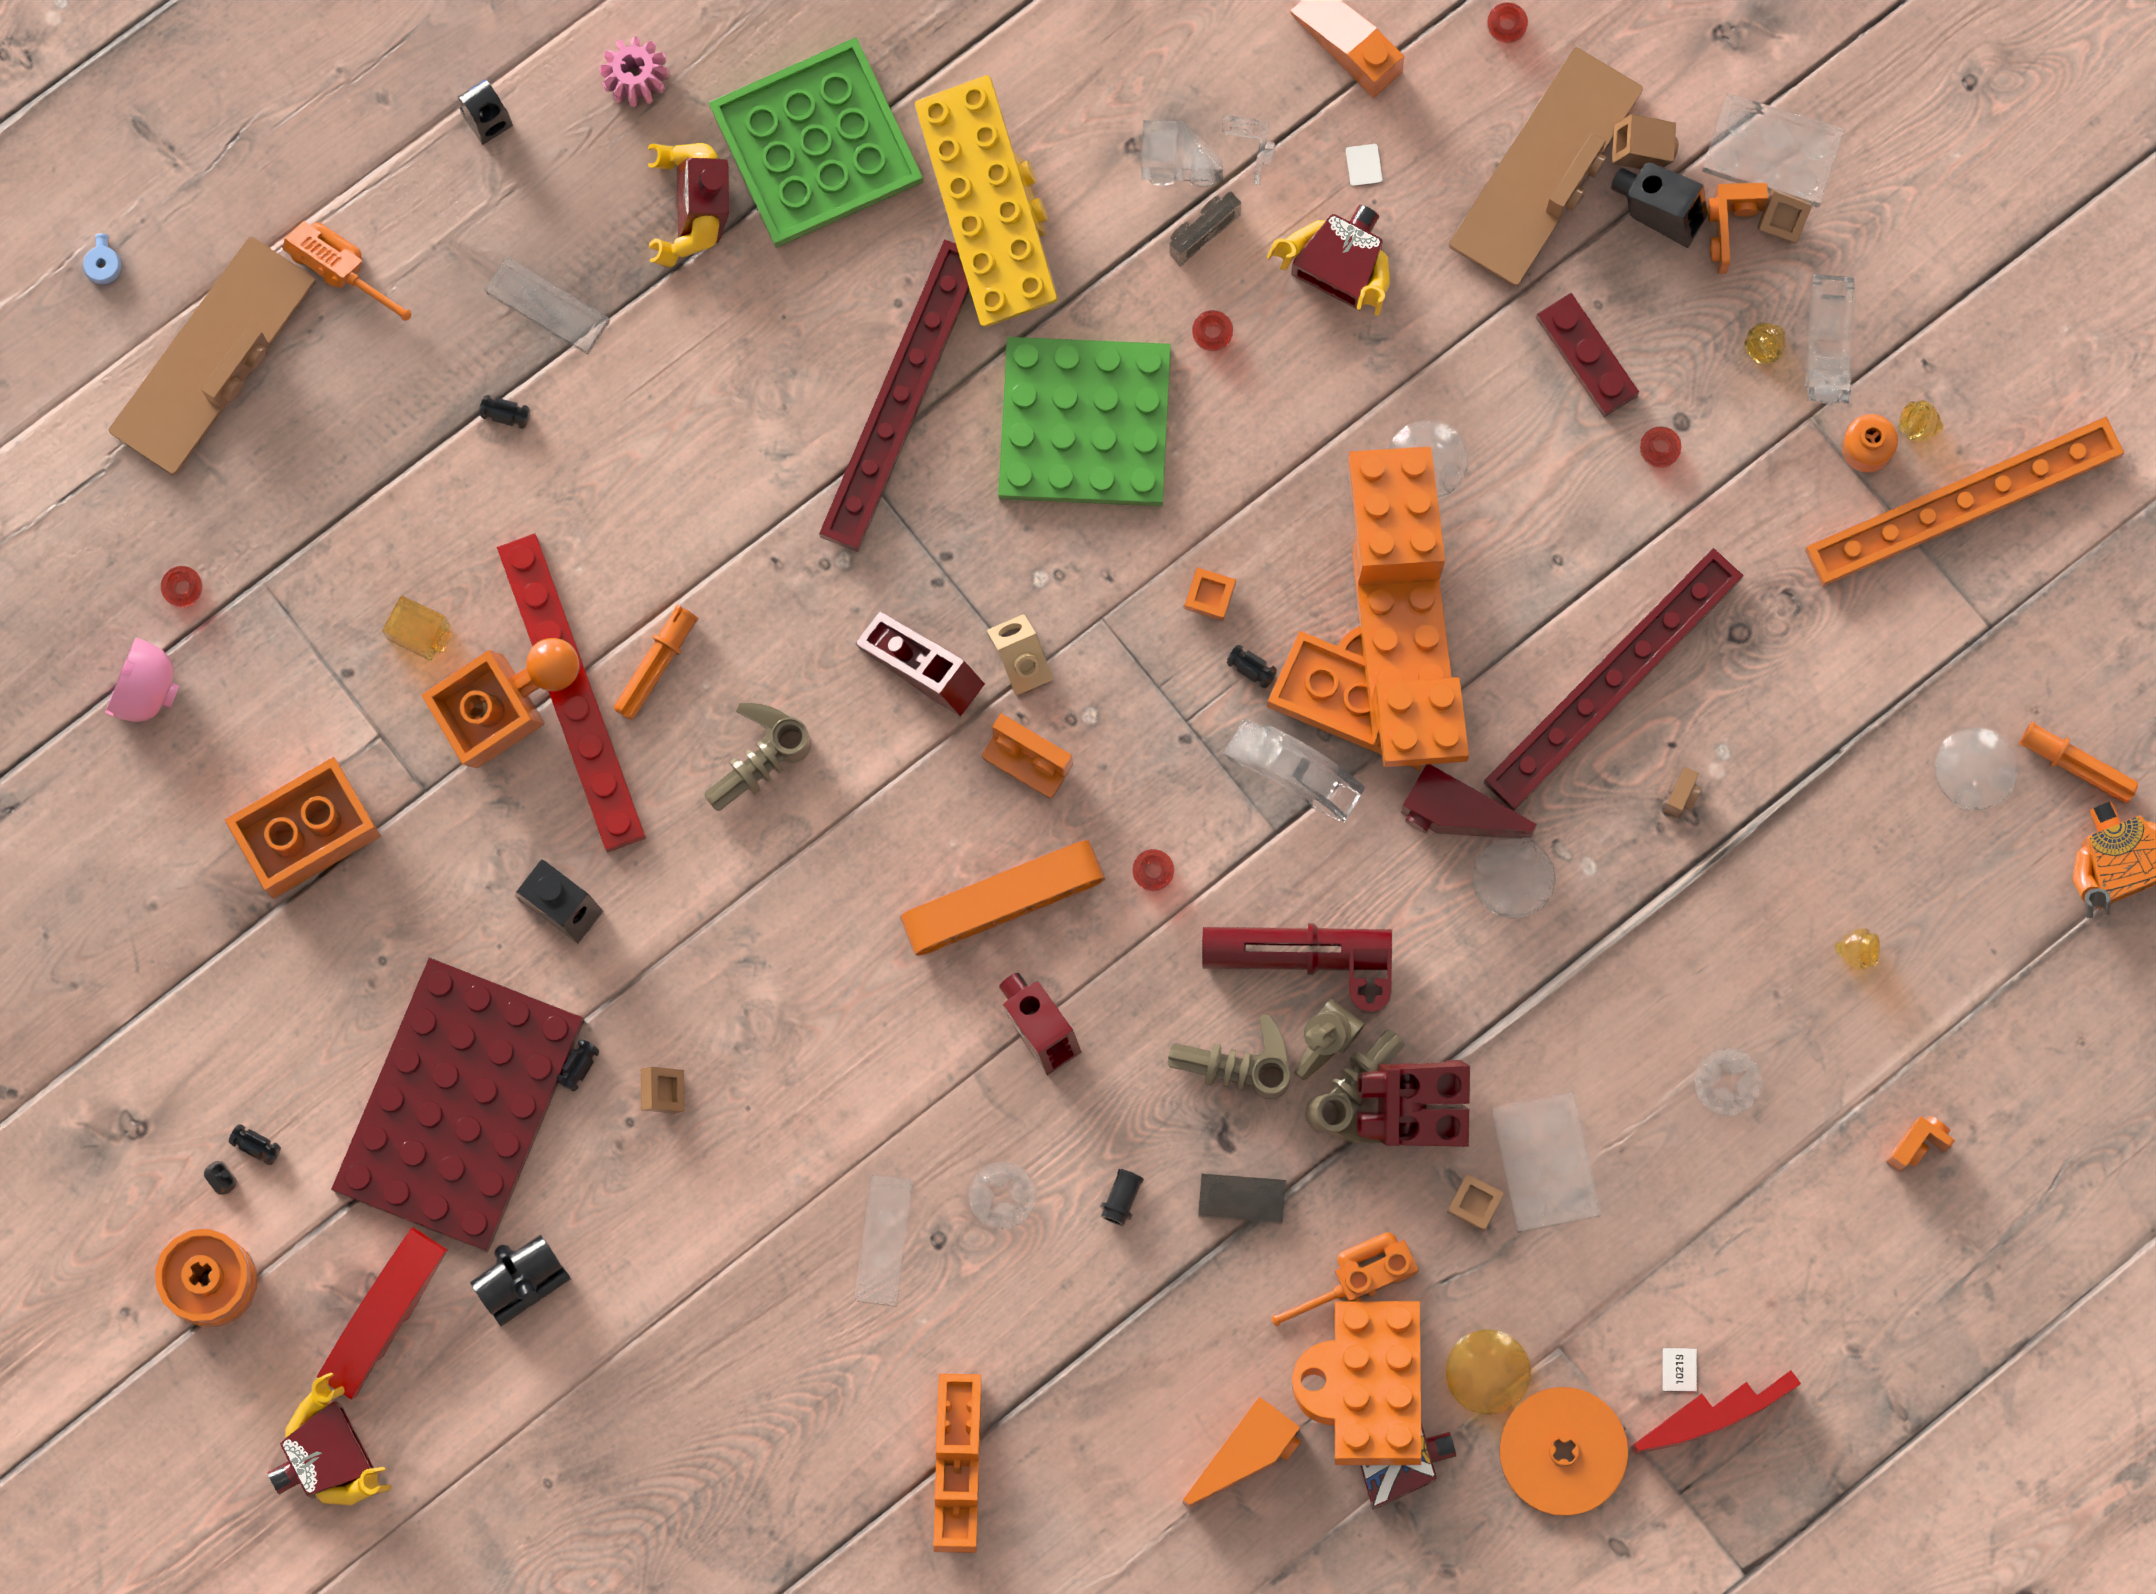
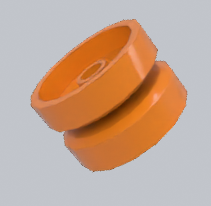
M211 1229L189 1230L173 1238L161 1252L155 1268L156 1289L163 1304L178 1317L201 1327H219L238 1319L251 1305L257 1289V1269L250 1254L226 1234ZM210 1272L208 1278L211 1282L205 1286L202 1284V1277Z

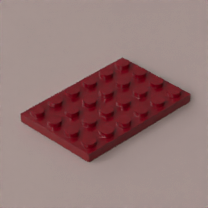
M428 958L331 1190L489 1252L558 1086L557 1076L558 1074H563L562 1067L573 1050L585 1021L584 1018L435 959Z

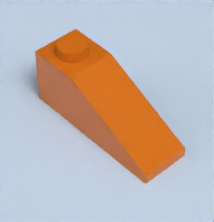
M1303 0L1291 10V15L1372 98L1377 96L1403 73L1404 55L1374 25L1341 0Z
M1259 1396L1184 1497L1183 1503L1191 1508L1275 1465L1280 1457L1288 1461L1302 1442V1440L1296 1437L1300 1431V1426Z

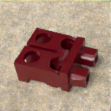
M1447 1060L1443 1063L1379 1064V1070L1358 1073V1096L1361 1098H1378V1112L1358 1113L1357 1134L1360 1137L1379 1140L1386 1146L1469 1147L1470 1109L1463 1104H1470V1065L1462 1060ZM1426 1104H1443V1105H1426Z

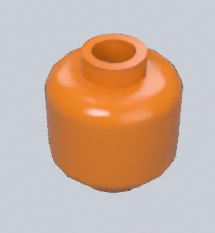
M1865 414L1849 424L1842 440V453L1846 462L1856 470L1861 472L1879 471L1891 462L1898 446V434L1894 425L1888 419L1877 414Z

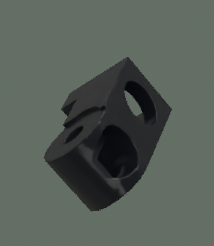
M486 79L458 96L459 102L462 105L460 107L461 114L482 145L513 126L507 109Z

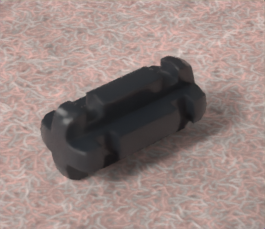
M489 395L483 397L479 408V414L483 419L489 416L494 422L514 426L516 423L521 429L527 426L530 418V410L527 405H523L521 408L516 402L497 397L495 400H492Z
M1235 646L1227 658L1228 666L1232 667L1235 665L1237 667L1236 671L1253 682L1260 681L1261 687L1267 688L1274 680L1277 669L1274 666L1269 668L1265 660L1251 651L1244 652L1243 646Z
M583 1039L578 1041L579 1048L577 1050L573 1049L562 1067L564 1073L557 1076L558 1083L571 1091H576L579 1088L577 1083L579 1080L583 1081L594 1063L592 1060L593 1056L599 1055V1049Z
M238 1124L230 1134L228 1142L234 1147L238 1145V1149L258 1160L263 1158L265 1164L272 1165L279 1156L280 1145L277 1143L272 1145L271 1140L251 1129L246 1131V1127Z

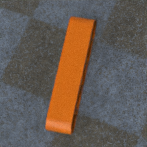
M1084 840L910 909L903 913L900 919L914 954L921 956L1088 890L1103 882L1105 877L1090 841Z

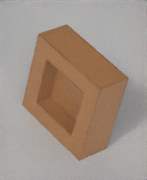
M1772 189L1757 227L1759 230L1797 244L1812 204Z
M1683 767L1664 810L1665 813L1679 819L1684 808L1692 811L1702 789L1694 785L1699 775L1698 772Z
M660 1067L640 1069L642 1111L672 1114L684 1112V1070Z
M1466 1174L1447 1213L1485 1232L1504 1192Z

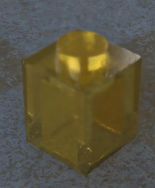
M403 595L398 599L382 630L388 641L429 661H432L436 652L442 653L451 637V631L448 630L450 624L444 615Z

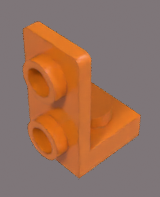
M1767 182L1718 184L1714 198H1708L1709 223L1715 222L1716 237H1710L1711 262H1718V274H1727L1730 265L1728 212H1733L1735 216L1747 217L1756 215L1758 211H1764L1768 200Z

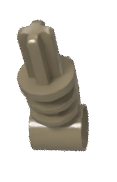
M740 703L736 712L763 726L766 729V736L757 743L758 751L753 753L747 750L745 752L748 758L744 762L736 758L729 762L733 770L710 787L704 794L710 805L715 810L721 811L748 789L755 795L760 791L757 782L762 778L770 781L769 772L773 769L780 773L783 770L780 765L783 761L794 763L803 760L811 749V740L803 722L767 705ZM794 731L801 734L802 741L797 747L787 749L780 745V740L785 733Z
M1331 998L1321 1011L1313 1016L1305 1026L1304 1038L1308 1046L1294 1074L1305 1080L1321 1068L1337 1051L1343 1054L1359 1035L1365 1023Z
M1268 1014L1259 1016L1265 1047L1264 1051L1259 1055L1246 1053L1243 1059L1235 1057L1236 1050H1231L1229 1055L1221 1054L1222 1047L1216 1043L1213 1044L1212 1051L1177 1043L1173 1044L1170 1048L1168 1066L1178 1070L1205 1075L1206 1085L1212 1086L1215 1079L1218 1078L1224 1080V1087H1228L1230 1081L1238 1083V1090H1243L1244 1085L1253 1086L1254 1091L1260 1097L1277 1099L1285 1094L1290 1082V1070L1287 1065L1284 1040L1277 1025ZM1266 1068H1275L1281 1072L1283 1081L1277 1087L1269 1088L1260 1082L1259 1074Z
M1386 1030L1364 1055L1355 1052L1350 1057L1353 1068L1344 1067L1341 1070L1343 1079L1334 1078L1331 1082L1334 1088L1330 1094L1318 1095L1308 1103L1306 1107L1308 1124L1318 1132H1327L1336 1138L1360 1144L1382 1143L1379 1140L1363 1138L1357 1134L1355 1113L1363 1104L1362 1098L1358 1096L1357 1075L1358 1073L1379 1070V1064H1389L1404 1047L1401 1038L1394 1032ZM1328 1101L1337 1110L1336 1120L1331 1125L1322 1116V1108Z

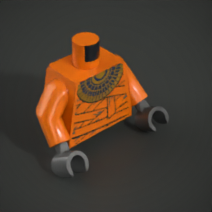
M2112 801L2099 805L2089 811L2098 832L2086 837L2081 843V848L2076 853L2072 881L2082 901L2085 903V916L2087 918H2093V907H2098V909L2104 908L2108 915L2110 914V904L2156 886V823L2146 822L2141 815L2121 822Z

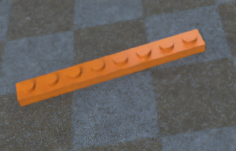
M2106 416L1806 547L1805 552L1822 587L2119 459L2123 456L2124 451Z

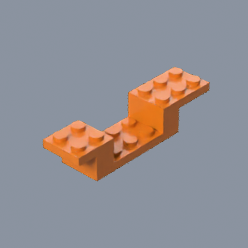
M1428 446L1349 451L1348 466L1356 526L1352 561L1374 746L1381 745L1383 767L1467 762L1469 751L1460 677H1451L1440 587L1445 554L1432 448Z

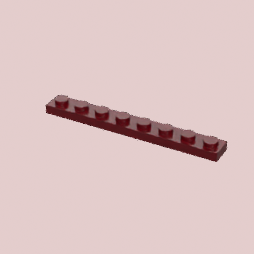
M945 239L819 532L820 538L856 552L861 547L970 290L956 243Z
M1713 547L1484 780V784L1511 810L1515 811L1742 580L1744 575Z

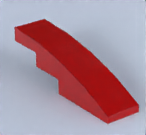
M414 1227L411 1228L362 1300L316 1377L319 1378L333 1373V1377L329 1379L328 1385L334 1389L343 1386L345 1391L343 1395L351 1400L355 1398L376 1362L385 1355L402 1323L411 1316L448 1250Z
M1790 1370L1756 1395L1746 1381L1713 1407L1701 1393L1634 1443L1630 1448L1635 1454L1678 1446L1722 1431L1759 1413L1801 1385V1382Z

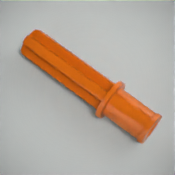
M679 605L675 606L660 633L653 635L652 639L655 642L615 703L614 710L617 713L631 720L636 717L674 655L681 654L682 651L679 648L699 619L696 615Z
M2033 721L2028 725L2018 743L2020 746H2024L2051 761V767L2054 768L2057 764L2124 803H2128L2133 798L2138 788L2137 781L2069 743L2070 738L2065 737L2063 740L2038 726Z

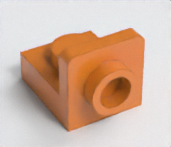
M1920 1116L1913 1122L1886 1162L1898 1171L1903 1170L1908 1163L1916 1167L1929 1148L1928 1145L1923 1143L1925 1139L1944 1152L1951 1148L1955 1140L1948 1135L1950 1129L1944 1123L1931 1116L1927 1120Z

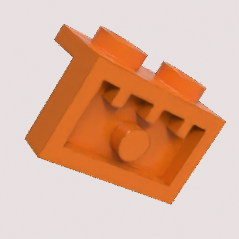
M1000 713L992 726L993 737L982 753L983 760L1047 798H1053L1073 766L1072 755Z

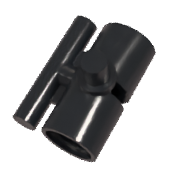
M540 1234L516 1251H512L508 1245L498 1246L494 1252L497 1259L496 1265L476 1277L470 1284L489 1313L494 1316L500 1326H503L571 1280V1277Z

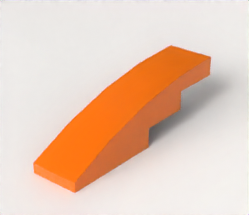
M939 1374L935 1451L934 1552L977 1553L981 1374Z

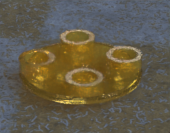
M1485 1329L1469 1333L1455 1344L1448 1356L1446 1363L1447 1386L1454 1398L1462 1406L1475 1413L1485 1415L1501 1414L1514 1407L1523 1398L1529 1387L1531 1367L1527 1353L1517 1340L1504 1332Z

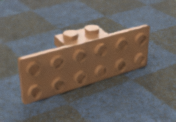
M1573 48L1449 241V248L1514 287L1519 286L1567 209L1574 211L1586 191L1581 187L1588 176L1595 178L1607 159L1603 153L1613 139L1614 125L1627 117L1643 91L1642 85L1580 48Z
M248 237L109 428L110 434L169 474L176 475L227 404L238 396L243 387V382L251 371L262 363L269 346L315 285L316 280L314 277L256 238Z

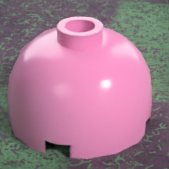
M135 637L115 689L110 697L105 711L106 714L126 721L141 722L155 717L162 708V705L171 708L179 685L172 683L174 667L171 659L162 649Z

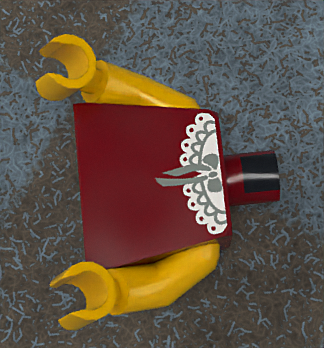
M696 143L676 145L675 147L650 144L648 146V150L657 151L658 153L655 163H648L649 167L671 170L675 165H678V238L675 239L674 244L657 238L653 239L649 244V248L659 252L655 258L650 259V262L670 268L676 264L679 256L683 258L706 250L720 241L729 217L728 160L718 159L717 153L708 144Z
M1358 205L1350 221L1332 214L1326 221L1317 220L1294 232L1286 239L1275 240L1266 257L1268 260L1273 256L1282 258L1283 262L1280 269L1284 271L1288 269L1292 259H1294L1292 263V276L1359 311L1363 305H1372L1376 308L1374 313L1376 316H1379L1381 313L1385 295L1391 284L1389 257L1382 251L1383 240L1371 233L1379 219V215L1364 205Z
M329 1373L317 1378L313 1382L312 1391L299 1404L285 1428L286 1438L280 1445L288 1461L267 1473L279 1495L301 1484L308 1497L312 1499L317 1498L323 1504L351 1506L373 1494L390 1491L391 1485H379L378 1475L386 1470L385 1467L374 1468L343 1406L336 1401L330 1403L331 1400L343 1395L345 1391L343 1386L333 1391L330 1390L328 1381L333 1377V1373Z

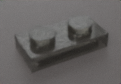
M1231 191L1223 198L1219 196L1212 198L1202 208V216L1192 224L1189 222L1183 223L1173 232L1170 237L1172 241L1169 243L1170 256L1180 267L1241 215V201Z
M1201 1173L1198 1217L1282 1224L1286 1180Z

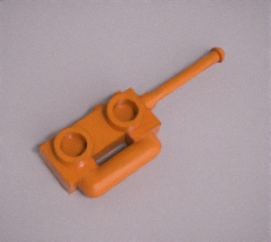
M303 221L284 238L282 249L290 254L292 260L298 264L307 265L320 276H323L327 284L342 288L346 283L356 286L401 316L402 320L406 321L411 318V311L409 309L405 310L359 279L360 276L357 273L360 271L363 261L361 260L362 253L360 249L322 223L316 222L309 225Z
M1386 1232L1341 1252L1337 1257L1340 1268L1335 1270L1340 1285L1333 1288V1291L1277 1316L1274 1314L1271 1319L1272 1323L1275 1326H1280V1323L1336 1298L1339 1300L1346 1297L1347 1301H1362L1361 1297L1369 1295V1297L1377 1295V1290L1415 1276V1273L1419 1270L1405 1239L1398 1242L1393 1233ZM1382 1252L1385 1255V1258L1362 1268L1358 1266V1263Z

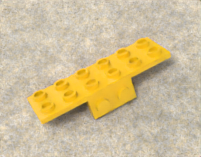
M984 75L917 100L915 108L980 324L983 327H989L1057 302L1058 296L1040 237L1046 235L1043 222L1048 220L1047 213L1041 198L1035 199L1031 185L1036 183V176L1029 160L1024 161L1013 150L992 78Z

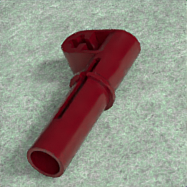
M1308 923V928L1203 927L1202 967L1203 969L1307 970L1308 975H1314L1318 970L1349 971V993L1354 1006L1364 1013H1378L1386 1008L1392 994V929L1318 928L1314 923ZM1246 945L1341 946V952L1246 951ZM1354 970H1387V978H1375L1376 988L1383 989L1382 995L1375 996L1374 1003H1366L1365 996L1358 994L1359 989L1366 988L1367 979L1354 978Z

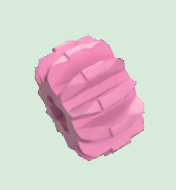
M634 36L631 40V46L626 47L624 42L618 39L616 45L619 52L606 50L604 56L608 63L600 66V74L606 78L602 83L605 91H614L613 97L618 103L628 96L629 104L634 108L638 104L639 97H644L645 102L651 104L653 102L651 91L663 93L665 87L661 80L669 78V70L663 66L667 61L663 52L655 53L656 46L651 40L641 47L639 38ZM635 67L641 73L638 76H633L628 70Z

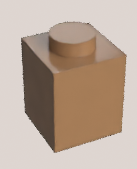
M1631 114L1616 123L1613 134L1612 164L1641 170L1647 162L1663 168L1673 163L1679 148L1678 138L1675 137L1676 123Z

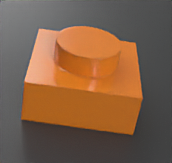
M1197 567L1184 609L1224 621L1236 585V579Z

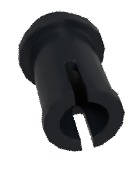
M1118 1169L1106 1203L1102 1202L1100 1208L1103 1209L1101 1217L1120 1226H1124L1126 1219L1131 1220L1133 1215L1130 1213V1210L1144 1179L1133 1172Z

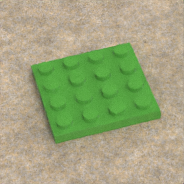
M857 37L708 102L775 248L924 183L920 170Z
M1007 337L999 499L1163 507L1171 344Z

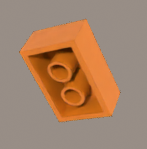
M334 756L224 819L260 884L272 899L381 837L380 832L343 768Z

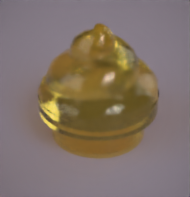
M1756 324L1749 330L1745 339L1744 346L1746 352L1759 364L1777 361L1785 351V330L1776 324Z
M1924 400L1909 402L1900 415V430L1913 441L1924 442L1944 428L1940 414L1935 406Z
M1856 928L1851 934L1845 935L1841 942L1835 944V950L1839 956L1844 958L1849 966L1856 970H1865L1867 967H1875L1878 963L1880 939L1878 934L1870 933L1866 928Z

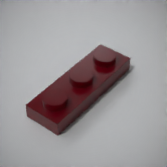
M1572 293L1537 313L1536 319L1603 417L1608 416L1638 397L1639 390Z

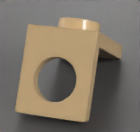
M1024 614L987 630L991 641L999 653L1015 695H1020L1053 680L1038 637ZM1016 628L1021 629L1019 632L1012 636L1001 637L1005 632Z

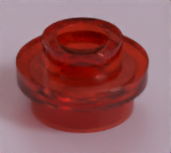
M1501 3L1495 6L1488 15V31L1494 39L1500 42H1515L1522 38L1527 30V15L1517 4ZM1503 19H1510L1514 22L1515 26L1512 29H1504L1501 27L1500 22Z
M1209 310L1201 313L1195 319L1192 335L1196 344L1202 349L1218 351L1230 343L1233 336V325L1229 317L1224 313ZM1210 326H1215L1219 328L1220 334L1215 338H1211L1205 334V330Z
M1662 426L1648 430L1643 435L1640 443L1642 458L1649 465L1657 468H1665L1675 463L1680 456L1682 448L1679 436L1672 429ZM1657 440H1663L1668 444L1669 449L1665 452H1658L1653 444Z
M177 566L170 569L161 580V593L168 603L176 607L192 605L199 599L202 593L203 585L200 576L195 570L187 566ZM182 581L188 582L189 589L183 594L176 593L175 589L178 583Z
M1157 849L1146 850L1139 854L1133 863V877L1141 888L1147 891H1159L1167 887L1172 881L1174 865L1171 858L1165 852ZM1151 864L1158 865L1162 870L1161 874L1156 878H1151L1145 873L1146 868Z

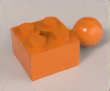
M548 638L541 640L531 648L527 656L526 668L515 674L504 654L488 650L421 694L462 765L478 769L545 724L528 695L539 688L546 691H559L571 685L579 672V658L575 649L566 641L558 638ZM486 702L488 710L485 716L482 717L479 714L484 711L482 703Z

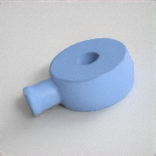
M96 234V247L85 255L83 270L90 281L106 285L114 282L119 277L122 264L117 252L108 248L109 236L107 234ZM106 263L103 268H99L100 264Z

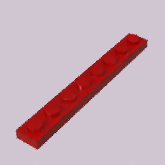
M536 533L498 546V553L532 647L541 640L558 638L569 643L578 655L579 672L574 682L565 689L548 692L606 852L608 853L646 839Z

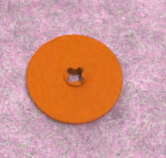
M1555 1387L1529 1396L1514 1409L1502 1431L1499 1456L1502 1471L1509 1486L1522 1501L1543 1513L1557 1516H1572L1593 1510L1614 1493L1626 1470L1628 1444L1619 1418L1604 1401L1581 1389ZM1556 1441L1563 1445L1567 1442L1573 1444L1574 1448L1571 1451V1455L1574 1459L1571 1462H1568L1565 1458L1560 1461L1555 1460L1553 1455L1557 1449L1553 1444Z

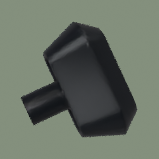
M215 1161L206 1167L204 1177L217 1194L224 1195L235 1188L236 1178L224 1162Z

